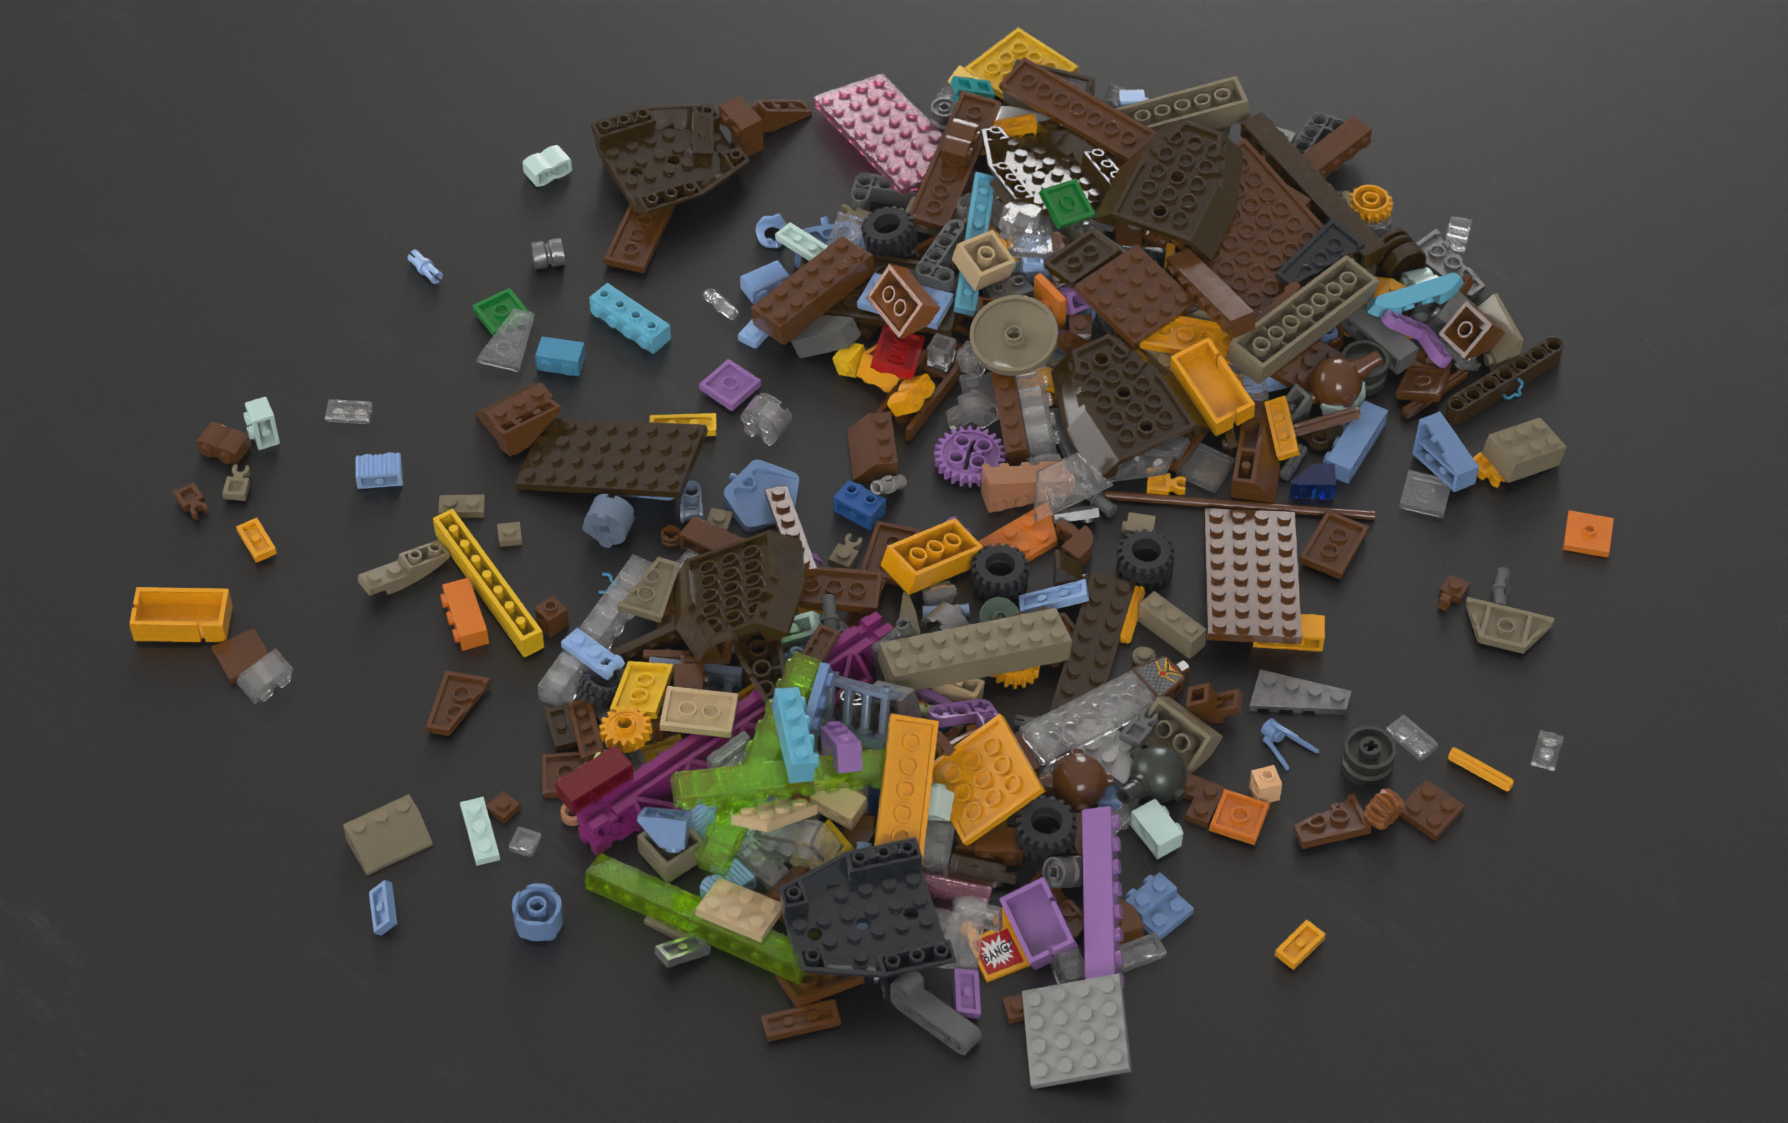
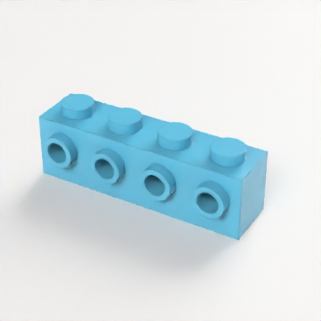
M606 283L589 297L590 310L595 317L601 318L610 327L622 332L626 338H631L641 348L647 349L654 354L671 340L670 324L610 284Z
M799 687L775 689L772 709L789 783L813 781L815 768L819 767L818 753L813 751L815 747L814 735L809 734L810 718L804 712L806 710L805 697H801Z

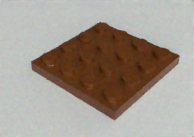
M1138 244L1075 284L1074 291L1132 348L1195 307L1197 302L1195 299L1191 300L1187 292Z

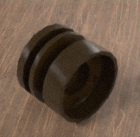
M1394 228L1379 237L1385 242L1386 249L1384 260L1376 263V266L1382 270L1386 278L1400 282L1403 272L1424 268L1427 260L1426 254L1414 243L1413 239L1404 229Z

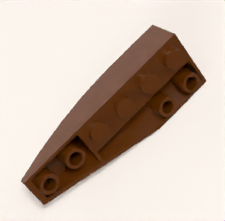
M1248 394L1255 403V412L1253 418L1243 422L1241 425L1230 497L1275 504L1280 462L1276 456L1264 403L1269 401V397Z

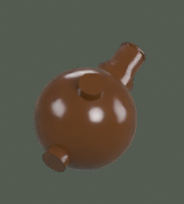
M1375 350V352L1373 351L1363 358H1355L1352 361L1338 356L1321 359L1310 375V391L1308 393L1313 396L1312 404L1318 402L1320 405L1323 403L1330 406L1343 405L1345 408L1351 407L1361 393L1362 380L1367 378L1373 369L1384 363L1378 352Z
M1078 748L1070 750L1069 755L1062 758L1055 765L1052 772L1044 773L1043 776L1038 777L1045 790L1042 795L1047 797L1054 796L1057 801L1060 799L1065 801V806L1070 805L1072 810H1075V814L1096 806L1105 796L1107 787L1113 786L1112 772H1106L1103 765L1096 758L1083 754V750Z

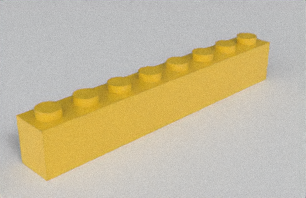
M452 508L434 517L435 535L449 552L465 577L470 579L473 588L523 657L544 648L542 630Z

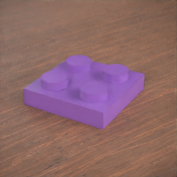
M727 359L699 384V390L733 411L761 386V380Z

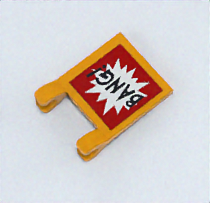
M1003 907L996 910L997 914L995 916L1000 927L975 936L970 921L960 923V933L966 941L986 983L1031 966Z

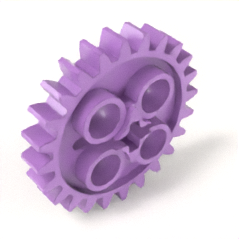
M971 425L968 426V430H964L960 426L958 432L955 429H951V435L944 433V439L939 438L938 445H935V467H938L939 474L944 473V479L951 477L952 484L960 481V487L964 483H968L969 488H971L972 483H976L980 487L982 464L999 467L1000 463H1005L1006 461L1005 447L1001 445L1002 440L996 439L995 433L988 435L989 429L981 432L980 426L976 430H972ZM973 443H975L973 447V452L971 453V446ZM967 460H969L968 469L965 470V469H966V465H967Z

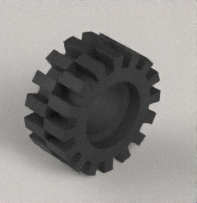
M588 670L581 675L576 693L579 698H582L584 702L588 701L590 705L596 704V707L600 708V706H603V708H608L612 705L620 683H618L617 679H613V676L606 680L595 671L593 673L591 670Z

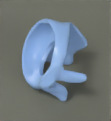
M779 213L774 216H763L756 225L758 241L765 247L777 249L782 245L777 240L773 241L764 235L765 230L770 227L781 230L787 225Z

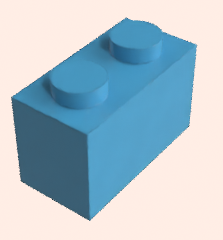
M542 336L535 355L537 370L580 376L586 357L584 342Z

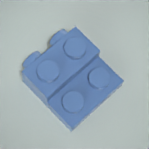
M1160 872L1156 876L1148 875L1140 889L1136 890L1133 888L1125 896V902L1135 906L1144 929L1157 941L1162 940L1194 912V908L1177 894V887Z

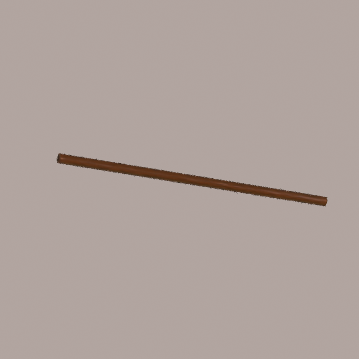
M1117 491L1105 492V498L1117 501L1234 510L1286 511L1312 516H1324L1327 510L1346 518L1375 520V511Z

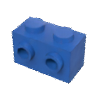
M850 480L833 497L834 512L870 531L875 527L877 520L880 521L886 514L885 498L880 494L875 495L861 484H856Z

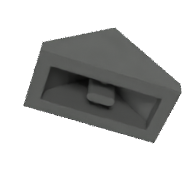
M1296 383L1286 396L1293 424L1305 421L1310 417L1313 396Z

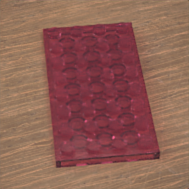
M883 73L813 97V104L901 195L920 188L943 134Z

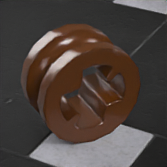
M673 525L664 527L660 533L663 546L667 548L677 547L680 544V529Z

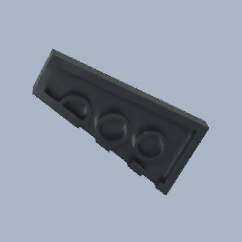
M1332 218L1275 273V278L1285 286L1291 282H1297L1301 285L1327 270L1345 255L1350 257L1364 249L1365 243Z

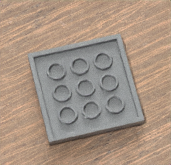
M1119 973L1022 991L1030 1083L1033 1089L1132 1072L1122 977Z

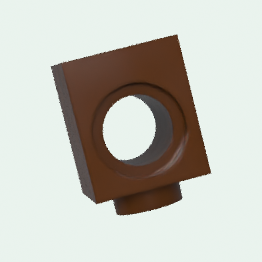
M554 595L535 606L536 622L550 638L569 626L567 609Z

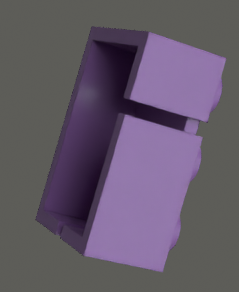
M1044 877L999 898L1023 951L1034 970L1055 961L1053 958L1055 955L1061 958L1079 949L1054 894Z

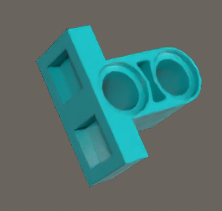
M953 76L950 81L954 91L952 100L956 103L961 91L993 99L995 96L992 85L988 80Z

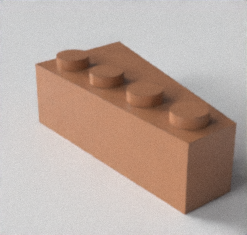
M1067 460L1042 461L1038 465L1021 462L1020 466H1009V463H1000L999 467L982 464L981 494L988 513L1022 507L1037 502H1045L1060 497L1064 498L1075 493V478Z

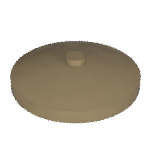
M1023 295L1000 297L986 304L973 319L970 328L971 348L977 360L990 371L1008 376L1024 375L1037 370L1052 357L1058 344L1057 322L1050 309L1034 298Z

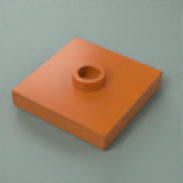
M1040 273L1034 276V299L1042 302L1050 309L1056 319L1058 329L1062 331L1066 327L1067 299Z
M1569 510L1563 550L1608 558L1614 518Z
M1224 789L1209 831L1255 845L1270 803Z

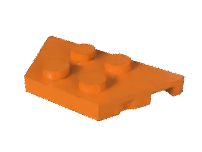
M1047 502L1043 503L978 542L985 549L990 544L992 546H996V543H1001L1002 546L1009 544L1011 548L1016 547L1019 549V552H1023L1028 562L1057 546V536L1049 504Z

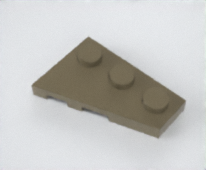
M658 557L643 574L641 580L631 588L624 600L620 601L617 605V610L661 623L680 563Z

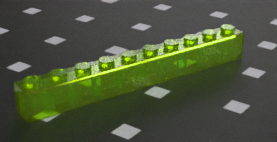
M795 651L792 659L789 658L784 668L785 674L782 679H778L775 689L799 687L800 695L805 697L807 707L819 665L822 661ZM773 699L768 700L763 720L759 719L757 722L756 734L753 740L748 741L745 749L746 755L743 761L740 760L735 770L736 776L733 782L730 781L725 791L726 797L723 803L720 802L715 811L716 818L713 824L710 823L705 832L706 839L703 845L700 844L695 853L700 869L726 878L749 828L731 825V815L741 812L742 808L758 806L759 802H762L783 758L772 709Z
M886 749L862 751L863 771L838 773L833 768L832 755L818 756L819 767L815 768L813 781L789 783L784 760L674 772L670 779L674 808L682 807V810L696 808V805L706 804V807H715L720 805V802L730 801V804H740L746 799H754V801L759 802L765 801L768 797L772 796L785 799L791 797L792 794L801 793L802 796L814 795L816 791L824 790L825 793H835L840 791L841 788H849V790L854 791L860 790L863 786L872 785L873 788H880Z
M602 853L585 871V888L683 933L704 940L714 947L796 984H799L806 975L796 965L789 938L785 934L771 929L764 940L758 942L695 916L696 908L702 901L701 897Z

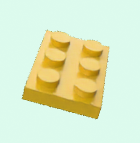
M628 661L610 707V712L615 713L616 707L624 710L625 706L628 705L629 709L633 710L637 706L639 712L645 710L647 716H650L651 719H657L666 696L667 686L670 685L674 674V665Z

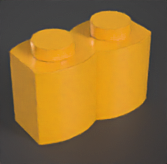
M928 374L915 376L912 380L906 379L900 384L898 392L890 396L887 405L895 417L917 412L923 406L924 399L929 398L933 394L935 384Z

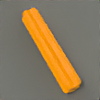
M1135 586L1120 634V643L1129 644L1132 640L1138 619L1139 604L1145 596V589L1142 586Z
M1453 747L1449 752L1448 759L1505 791H1509L1512 788L1514 780L1456 747Z

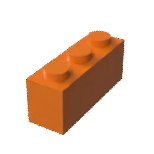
M465 578L443 584L444 594L440 595L443 608L448 607L449 611L446 612L449 626L454 625L455 629L452 630L455 643H460L462 651L489 644L487 628L470 579Z

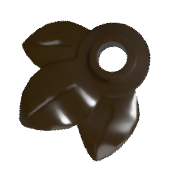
M1339 424L1301 435V438L1308 441L1312 449L1324 451L1329 448L1330 443L1334 442L1337 437H1341L1342 426Z

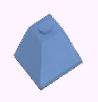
M644 807L637 817V822L660 848H666L667 852L678 853L684 850L688 844L693 811Z

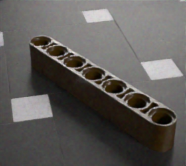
M1555 336L1548 337L1448 399L1445 411L1447 422L1453 425L1463 423L1503 398V394L1508 395L1518 389L1520 386V382L1517 381L1518 378L1526 384L1557 365L1561 359L1564 347L1563 341Z

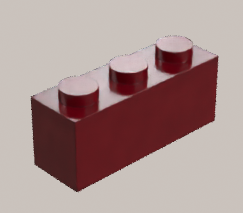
M615 745L608 750L602 751L589 762H584L573 772L560 777L555 782L557 796L571 813L575 815L633 779L632 763Z

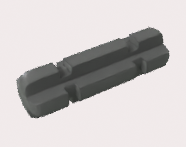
M1298 444L1300 455L1287 459L1285 466L1280 470L1279 476L1281 479L1286 481L1291 479L1292 473L1296 471L1307 453L1306 446Z

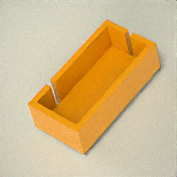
M1209 337L1171 356L1170 370L1215 436L1232 429L1234 422L1236 425H1239L1254 417L1255 403L1222 355L1219 356L1218 349Z
M136 587L133 602L134 608H132L129 623L134 641L201 642L202 638H205L206 642H223L227 640L233 607L229 589Z

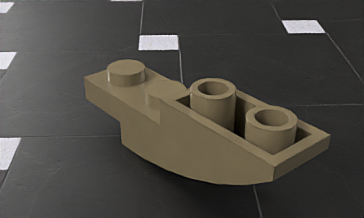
M436 540L400 553L398 560L359 574L358 582L369 596L384 590L390 595L430 574L450 558V554L441 542Z

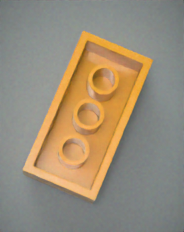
M954 518L888 545L881 566L908 595H911L971 569L973 557L984 547Z

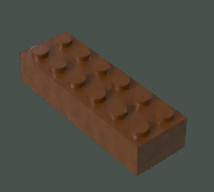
M841 236L750 307L754 326L785 345L875 273L873 255L844 236Z

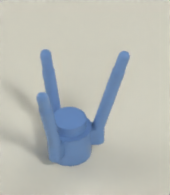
M1273 718L1267 720L1262 726L1261 733L1265 736L1262 741L1270 747L1285 770H1289L1290 767L1273 744L1274 741L1277 743L1282 741L1285 735L1316 754L1320 752L1319 749L1299 738L1297 734L1283 727Z

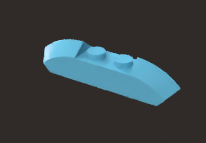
M1453 272L1370 299L1366 307L1367 313L1382 318L1387 310L1402 314V310L1404 312L1415 308L1414 304L1421 302L1422 306L1434 301L1442 304L1451 299L1464 282L1460 275Z

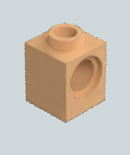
M1274 765L1251 771L1249 788L1255 799L1268 803L1280 800L1282 782Z

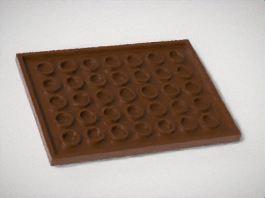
M1244 138L1235 144L1243 152L1237 213L1212 262L1199 259L1254 311L1255 318L1257 313L1265 310L1274 298L1279 297L1285 292L1286 286L1275 278V273L1324 225ZM1157 210L1154 214L1163 216L1166 212L1164 210ZM1172 240L1180 251L1188 248L1191 250V246ZM1320 274L1301 284V289L1308 283H1310L1312 280H1314L1316 277H1318Z

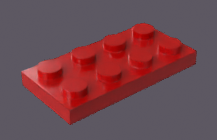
M884 324L870 368L875 369L879 373L896 375V377L903 380H912L926 337L913 333L900 339L889 325Z

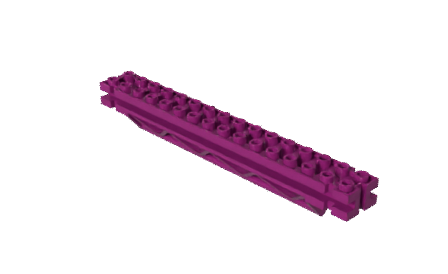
M876 611L869 616L863 617L858 627L853 626L842 632L840 639L825 663L830 664L832 671L839 672V676L868 684L874 683L869 672L872 671L873 666L878 664L879 643L894 640V628L889 623L883 625L882 616ZM801 663L793 664L787 669L790 688L799 687L801 697H805L807 708L818 670ZM840 688L835 693L834 709L839 706L840 694L844 691L843 688ZM755 689L748 697L738 701L731 738L691 734L685 739H680L673 747L667 751H662L649 763L641 765L633 773V779L576 813L577 822L580 824L578 827L579 838L585 844L589 842L591 851L598 856L612 847V842L615 840H622L635 830L639 832L645 831L637 822V817L644 807L686 810L701 800V797L743 760L747 751L755 749L771 733L779 740L773 711L768 710ZM704 785L703 787L689 795L693 788Z

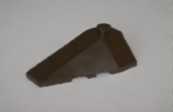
M760 629L750 634L733 638L736 656L768 710L773 711L772 705L775 689L790 688L782 638L766 643Z

